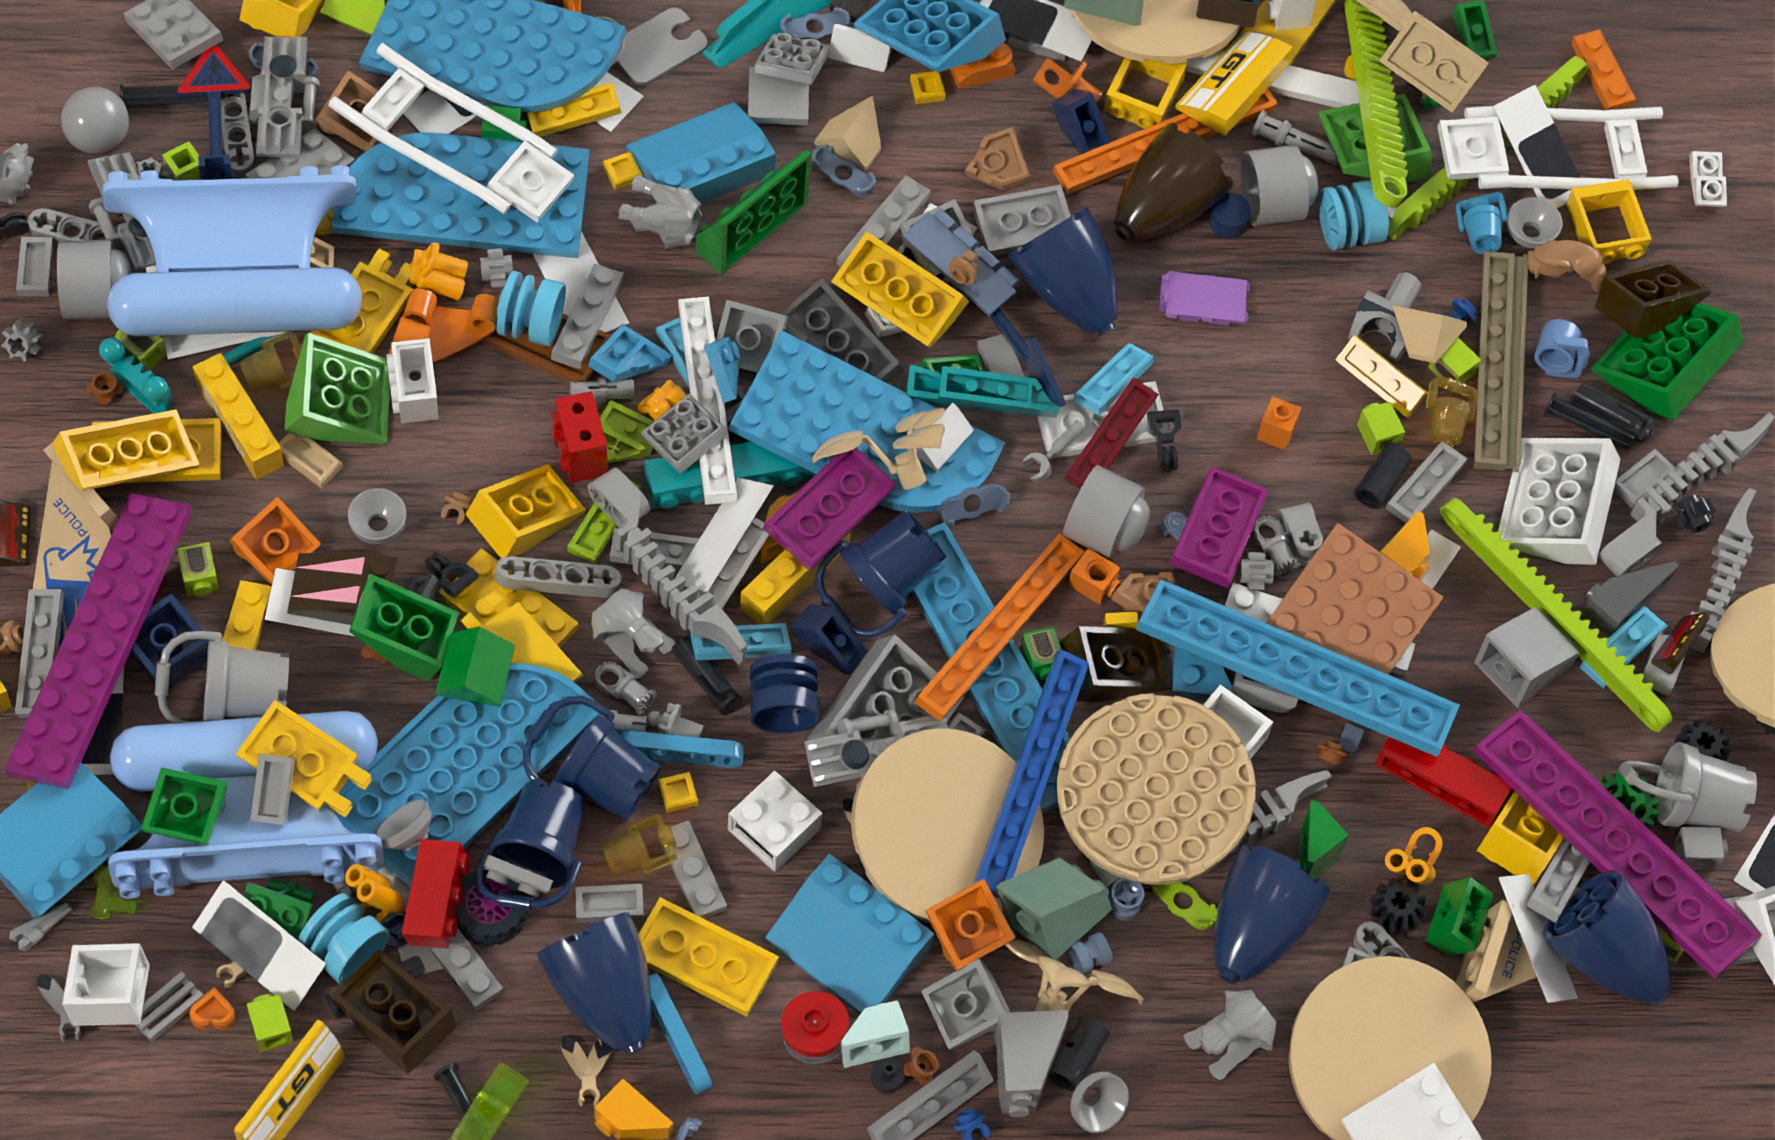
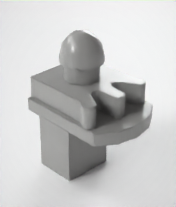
M669 703L667 711L663 715L658 711L650 712L647 715V722L652 727L657 726L659 734L702 738L704 733L703 725L681 718L682 705Z

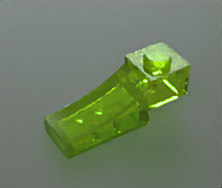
M499 1062L449 1140H492L526 1089L529 1080Z

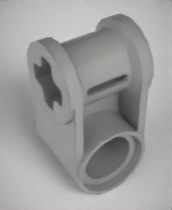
M1309 502L1277 511L1278 520L1290 539L1288 545L1294 557L1300 560L1302 566L1308 565L1323 543V535L1316 521L1314 509Z

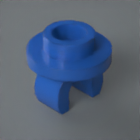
M1454 299L1451 302L1455 309L1448 314V317L1463 321L1467 320L1472 324L1477 320L1474 315L1477 310L1468 300L1463 299L1460 301Z
M970 1108L957 1115L958 1120L953 1124L955 1131H961L962 1140H973L971 1133L975 1128L980 1130V1134L983 1137L987 1138L990 1136L988 1126L982 1123L986 1119L984 1111H976L975 1108Z

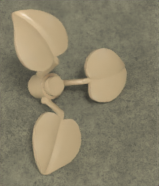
M937 408L918 412L905 417L896 424V432L908 431V435L894 441L892 444L893 448H907L908 451L895 457V464L887 458L868 435H863L861 430L842 433L828 439L816 450L812 462L815 464L821 458L845 453L858 447L861 443H866L886 464L891 475L897 473L903 489L918 487L925 483L927 479L917 456L916 448L941 449L945 427L943 424L934 423L943 416L945 410L944 408Z
M1013 939L1004 944L1017 956L1039 964L1043 971L1041 989L1037 995L1040 999L1034 1011L1068 1010L1069 1012L1076 1000L1092 985H1099L1104 990L1118 995L1135 998L1140 1004L1144 1000L1128 982L1114 974L1092 970L1090 973L1092 977L1087 979L1079 971L1064 966L1028 941ZM1049 981L1052 987H1049L1047 990V985ZM1067 986L1080 987L1068 1001H1066L1067 995L1060 990L1062 987Z

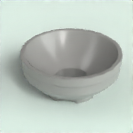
M1536 197L1523 198L1514 203L1510 208L1507 229L1510 236L1517 243L1534 249V247L1540 246L1547 241L1557 239L1562 229V217L1558 209L1547 200ZM1525 226H1533L1539 231V235L1537 237H1528L1524 234L1523 228Z
M374 488L361 492L353 499L348 508L347 516L349 526L357 538L370 544H383L394 540L400 535L406 524L407 513L402 499L390 490ZM374 518H384L388 522L387 527L381 531H374L369 527L370 521Z
M423 799L411 801L393 812L380 825L376 835L381 838L384 848L409 851L413 847L420 845L421 839L428 837L432 811Z
M1101 1071L1087 1076L1079 1083L1073 1093L1070 1108L1072 1117L1079 1126L1091 1133H1099L1110 1129L1121 1119L1126 1111L1129 1101L1128 1088L1123 1080L1109 1072ZM1091 1087H1096L1095 1097L1089 1102H1084L1085 1092Z

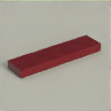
M1133 377L1064 479L1081 489L1095 466L1099 465L1108 470L1159 394Z

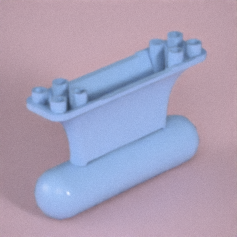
M307 166L299 169V176L255 179L173 181L172 179H159L158 172L149 170L140 173V180H127L125 172L115 171L109 173L108 182L102 186L103 206L108 212L128 214L139 221L150 240L157 272L132 273L122 276L113 285L108 294L107 301L110 319L124 334L136 337L338 330L349 326L356 319L362 306L363 297L357 280L344 269L335 267L310 268V257L314 235L323 216L333 208L347 207L355 203L356 179L350 176L349 168L346 166L332 167L331 175H318L317 168Z
M352 711L298 714L358 754V759L354 763L356 766L366 770L373 762L377 752L378 739L374 727L362 714ZM262 717L141 725L125 729L114 740L110 754L111 770L117 780L128 790L138 792L154 791L161 767L223 780L228 784L225 795L226 806L218 816L208 846L152 834L142 847L132 851L117 852L109 857L108 869L113 885L119 888V895L122 898H137L140 896V889L154 888V894L158 896H169L174 893V886H187L190 883L307 874L312 876L324 875L326 882L339 883L345 879L344 874L354 864H360L378 872V869H381L385 863L383 843L381 838L375 834H355L350 832L339 821L335 811L327 804L319 812L292 793H290L286 825L250 821L257 770L236 756V752Z

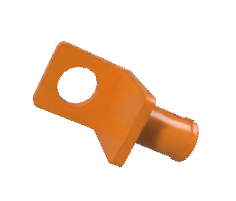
M1046 59L1033 78L1036 84L1055 98H1059L1067 92L1069 93L1077 89L1092 93L1095 102H1097L1103 94L1101 90H1098L1082 78V72L1087 66L1085 62L1071 75L1051 59ZM1048 70L1054 71L1059 77V83L1056 85L1049 84L1044 78L1045 72Z

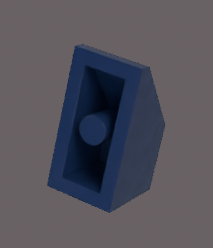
M1075 89L1051 102L1060 129L1080 155L1110 143L1092 93Z
M809 604L791 626V629L808 650L844 674L849 675L868 652L832 606Z

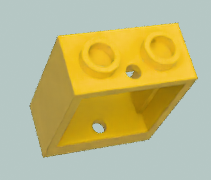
M1124 58L1106 94L1103 111L1115 118H1122L1135 123L1143 129L1163 122L1185 79L1188 62L1162 64V61L1144 59V62ZM1130 69L1169 83L1158 107L1119 93Z
M1629 179L1572 188L1566 207L1579 242L1598 250L1604 264L1625 258L1633 260L1645 255L1651 242V236ZM1619 206L1631 239L1597 244L1586 212Z

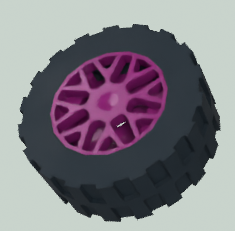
M485 870L484 882L492 893L526 896V893L518 890L520 883L508 879L507 884L499 883L487 878L488 871ZM473 871L469 873L468 877L463 878L462 881L464 898L462 905L457 906L455 916L458 929L467 940L470 939L477 945L485 944L486 946H492L494 944H505V941L512 940L516 937L515 934L522 930L523 922L527 918V910L500 907L498 903L485 898L478 890L475 881L476 872Z

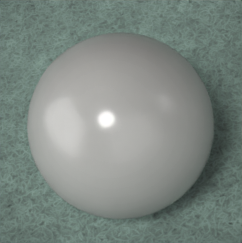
M95 86L86 87L73 93L65 102L61 112V127L67 140L78 150L90 154H102L113 150L124 140L129 128V114L124 102L111 90Z

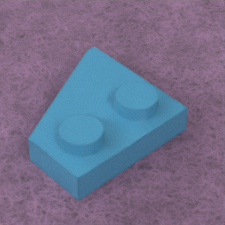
M622 324L591 357L588 366L609 380L617 382L668 366L672 354Z
M728 336L704 345L724 403L737 398L739 363L737 360L740 359L736 343L734 341L731 342Z
M1174 646L1171 696L1208 700L1219 685L1232 692V685L1223 666Z

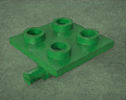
M273 877L269 879L266 888L249 882L244 894L247 900L296 940L299 939L301 931L308 922L316 892L300 888L296 882L290 881L286 883Z

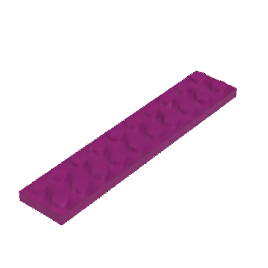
M130 493L4 768L8 776L69 789L193 513L189 504Z
M1519 710L1476 745L1473 752L1601 873L1616 870L1619 875L1625 877L1645 904L1654 922L1714 979L1760 939L1762 934L1523 711Z

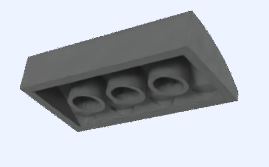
M822 278L780 313L788 316L786 321V332L886 383H890L904 371L900 362Z

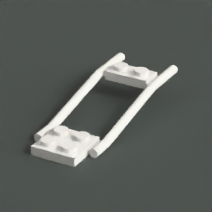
M384 43L377 48L376 53L399 69L362 109V112H357L336 96L331 99L328 105L378 141L480 197L503 214H506L512 205L538 223L574 179V174L552 160L558 149L528 129L433 78ZM424 87L524 141L490 180L487 187L387 132L422 93Z
M1493 106L1465 108V119L1441 120L1437 126L1448 180L1479 178L1478 184L1480 189L1506 187L1572 189L1625 179L1630 180L1633 190L1678 186L1677 175L1646 176L1647 168L1636 120L1661 119L1663 117L1662 107L1615 110L1547 108L1552 120L1605 122L1604 129L1615 179L1509 175L1499 118Z

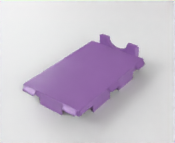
M1168 271V274L1162 275L1159 311L1165 312L1168 318L1179 317V320L1199 322V319H1202V321L1209 322V324L1228 326L1229 323L1244 324L1248 322L1246 294L1250 290V283L1243 279Z

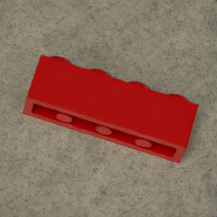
M1388 737L1375 763L1376 766L1488 828L1493 824L1512 789L1495 772H1490L1480 767L1470 757H1462L1451 751L1446 744H1443L1438 757Z

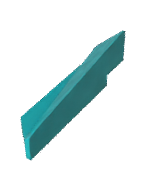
M749 0L720 24L716 30L720 38L703 51V56L716 67L723 68L769 41L773 34L781 33L780 24L784 16L787 17L789 14L791 19L801 18L820 11L835 0Z
M910 365L906 395L918 398L934 407L948 408L954 403L959 409L1055 418L1059 413V407L1056 404L1054 405L1046 395L1042 385L1036 378L942 366L941 373L915 365Z

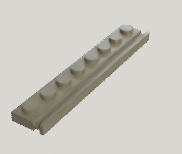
M1484 251L1478 352L1481 362L1477 374L1473 468L1500 471L1514 469V472H1519L1528 255L1519 257L1513 253Z

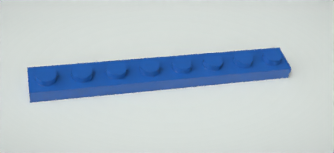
M1061 649L1055 654L973 881L974 884L981 879H985L993 896L999 899L996 886L1014 876L1089 666V662Z

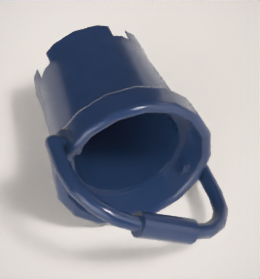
M904 509L894 519L862 542H852L850 544L847 540H842L819 563L815 576L816 590L822 599L821 604L834 607L855 635L864 638L880 636L893 628L906 616L907 613L903 608L907 603L906 598L947 556L938 543H934L928 535V531L909 511ZM839 553L849 569L868 592L888 612L894 615L885 624L876 629L865 630L858 628L850 622L851 619L831 595L828 596L824 588V573L826 567Z
M569 696L557 701L548 710L543 711L526 736L527 742L523 749V767L528 778L531 781L535 779L541 780L539 787H550L548 783L543 781L534 772L531 765L532 748L542 738L555 719V714L561 708L571 704H582L590 707L601 715H598L579 737L560 767L554 782L570 787L581 797L627 821L639 807L640 800L651 789L661 771V766L615 732V724L612 722L615 714L598 702L584 696Z
M536 779L524 785L504 829L500 830L494 837L490 847L483 850L477 866L475 881L479 892L485 898L498 903L500 907L532 911L533 908H546L554 905L570 893L582 866V862L576 860L574 850L586 810V805L581 808L583 798L570 787L554 781L551 782L549 788L539 787L541 780ZM491 855L552 880L551 889L564 887L554 896L543 900H534L533 897L505 893L498 895L492 893L485 885V869L483 864L486 857Z

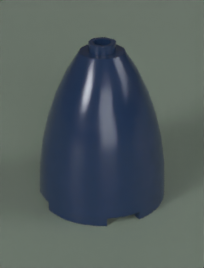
M1087 206L1075 214L1078 220L1072 215L1024 244L1025 252L1019 247L1009 253L1008 256L1021 276L1048 306L1075 326L1091 334L1097 331L1101 336L1116 327L1113 321L1118 318V291L1108 247L1098 224Z
M1242 845L1228 873L1217 908L1213 947L1215 967L1219 970L1218 976L1233 985L1237 981L1246 982L1261 974L1290 951L1315 921L1331 893L1328 886L1320 878H1315L1314 881L1311 880L1310 876L1299 868L1301 864L1285 855L1256 845L1254 851L1248 850L1247 846Z
M1616 870L1603 872L1580 885L1582 891L1575 894L1567 902L1556 923L1547 919L1542 934L1547 939L1548 944L1577 971L1605 989L1625 998L1646 1004L1662 1002L1670 993V968L1658 928L1645 904L1626 878L1619 875Z
M629 912L617 914L588 926L587 929L577 932L568 938H563L536 953L553 988L571 1013L586 1029L617 1052L625 1050L626 1055L645 1047L643 1040L649 1038L652 1016L650 976L641 939Z

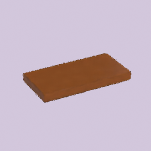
M566 314L562 316L556 339L551 347L531 343L529 341V327L525 328L524 333L519 339H514L512 337V329L507 336H502L497 333L496 326L495 331L479 342L567 382H590L596 372L588 366L590 359L612 335L599 330L581 370L551 360L552 350L569 317Z

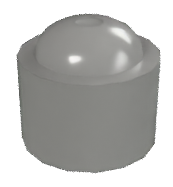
M1295 145L1251 150L1243 153L1240 168L1242 196L1251 206L1250 224L1257 227L1303 221L1307 217L1309 208L1315 203L1318 194V177L1312 162L1303 156Z
M112 239L59 242L57 249V285L60 310L64 320L110 318L107 301L111 288L122 276L133 273L128 257L120 250L115 249Z
M1099 465L1095 466L1085 480L1072 505L1064 525L1063 536L1109 559L1117 551L1124 552L1130 550L1137 545L1143 536L1150 519L1149 506L1146 500L1143 499L1145 488Z

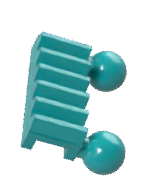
M113 337L104 339L99 346V354L112 367L108 371L116 377L117 381L123 382L125 389L153 414L170 411L173 400L167 382L159 376H153L151 370L145 372L144 364H137L134 355L128 357L127 349L119 339Z

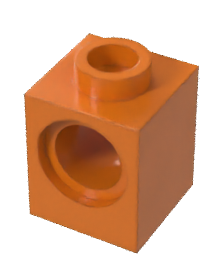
M1272 396L1262 419L1257 440L1286 451L1302 407Z
M1088 548L1072 569L1068 586L1101 605L1107 596L1112 598L1114 592L1120 586L1121 581L1118 580L1120 567ZM1091 576H1100L1103 580L1096 581Z

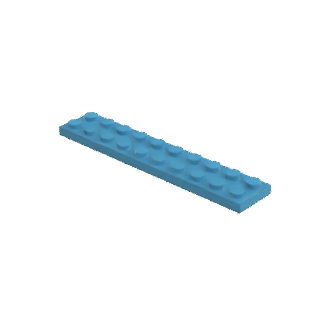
M946 522L927 531L934 543L937 542L944 551L947 558L937 565L911 593L950 659L995 607ZM1012 639L967 692L999 748L1017 762L1040 699L1042 688ZM1066 730L1039 803L1042 813L1058 807L1057 777L1063 752L1071 739Z
M1160 579L1136 628L1140 632L1438 757L1460 706L1450 700Z

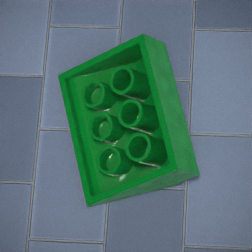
M805 150L783 164L775 172H768L758 186L745 191L740 200L732 207H726L713 223L704 225L696 235V253L722 275L808 204L811 152Z
M1698 303L1657 333L1635 338L1628 335L1625 330L1591 367L1592 372L1645 410L1674 420L1743 344L1744 340L1738 315Z

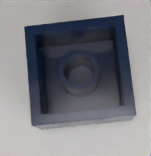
M171 593L149 609L130 651V655L155 684L157 662L160 661L163 649L171 639L184 632L202 630ZM186 640L175 647L168 661L170 663L169 688L207 662L209 640Z

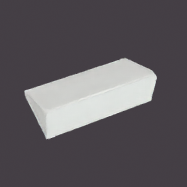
M834 24L830 43V59L880 72L886 71L891 56V47L858 29Z
M954 403L934 423L943 424L945 427L941 449L916 448L918 458L936 472L974 431Z

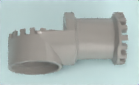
M1269 515L1268 517H1260L1252 530L1253 541L1262 547L1264 553L1269 554L1270 559L1273 560L1274 574L1276 576H1285L1286 572L1290 574L1289 570L1293 572L1294 569H1298L1301 562L1298 558L1294 557L1288 545L1290 542L1289 537L1286 535L1280 521L1276 520L1275 517L1272 518ZM1269 526L1273 528L1276 535L1273 538H1264L1259 533V528Z
M604 662L596 669V689L604 695H612L616 699L622 698L635 708V713L638 715L644 714L647 711L646 706H651L648 703H653V700L656 698L657 692L655 690L645 688L635 680V675L629 673L620 665H616L615 662ZM606 672H612L618 676L619 680L616 684L610 686L603 684L600 677Z

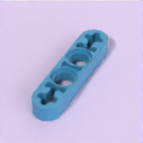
M637 731L618 733L654 761L727 768L739 767L744 761L745 747L736 741Z
M657 973L650 975L652 1011L690 1087L696 1095L711 1089L712 1082L706 1067L661 978Z

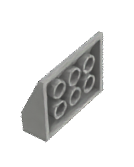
M895 634L877 640L810 733L808 739L812 740L837 735V723L840 719L847 718L851 721L881 715L884 711L890 709L895 710L899 722L932 716L915 704L917 696L936 676L937 672ZM964 696L947 714L946 721L950 719L954 711L957 709L961 701L964 699ZM885 728L859 732L863 743L886 738Z

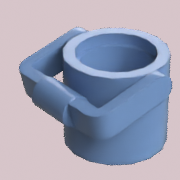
M1561 319L1550 320L1543 326L1535 351L1536 363L1549 376L1580 377L1582 369H1585L1590 356L1588 340L1582 338L1580 329L1574 323Z

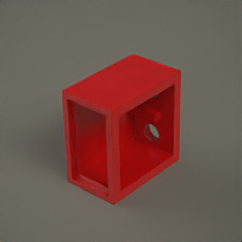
M589 391L556 398L555 411L550 412L553 425L551 432L554 445L559 446L560 454L558 457L562 473L568 472L570 483L598 478L608 472L607 443L593 392ZM582 433H589L591 439L583 441L579 436Z

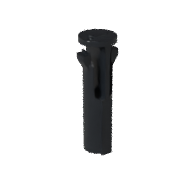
M1584 382L1577 389L1571 402L1589 413L1634 434L1635 437L1643 442H1647L1653 434L1658 421Z
M690 636L683 637L672 646L671 651L715 703L722 715L731 714L742 704L743 698L741 695L736 693L712 660H696Z

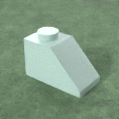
M898 1000L880 1003L863 1010L841 1041L844 1068L910 1052L909 1030Z

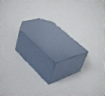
M1346 723L1338 744L1345 746L1343 752L1347 753L1350 757L1355 755L1364 730Z

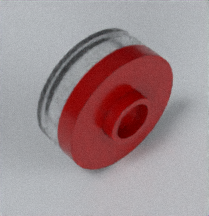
M810 991L793 998L785 1007L781 1017L784 1045L794 1058L808 1064H822L837 1058L842 1053L841 1041L850 1030L848 1012L843 1003L835 996L822 991Z

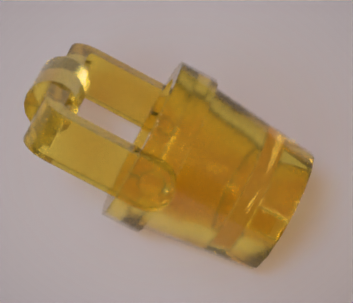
M285 332L261 342V346L264 349L239 362L251 391L278 383L280 390L291 386L293 379H287L273 343L290 337L293 343L292 349L298 361L303 343H299L294 332Z
M1437 376L1430 381L1426 407L1430 409L1431 440L1440 444L1443 441L1449 446H1456L1462 442L1467 422L1472 423L1475 418L1478 391L1475 388L1450 377ZM1438 386L1460 395L1469 396L1468 403L1452 397L1436 398Z
M657 814L628 825L626 833L602 845L613 876L638 869L648 873L669 865L677 859L674 850L676 841L671 827L665 825L662 816ZM658 825L660 839L668 853L651 860L640 832Z

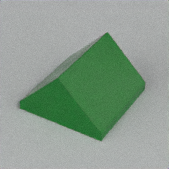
M480 626L451 633L436 696L501 707L515 644Z
M1310 801L1301 825L1299 864L1301 865L1299 868L1304 870L1313 881L1339 861L1349 834L1318 801Z

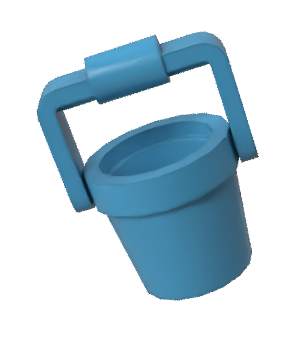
M1495 192L1458 202L1456 204L1459 230L1460 232H1467L1473 251L1478 254H1484V251L1496 252L1502 245L1503 222L1508 221L1503 194ZM1500 203V210L1491 204Z

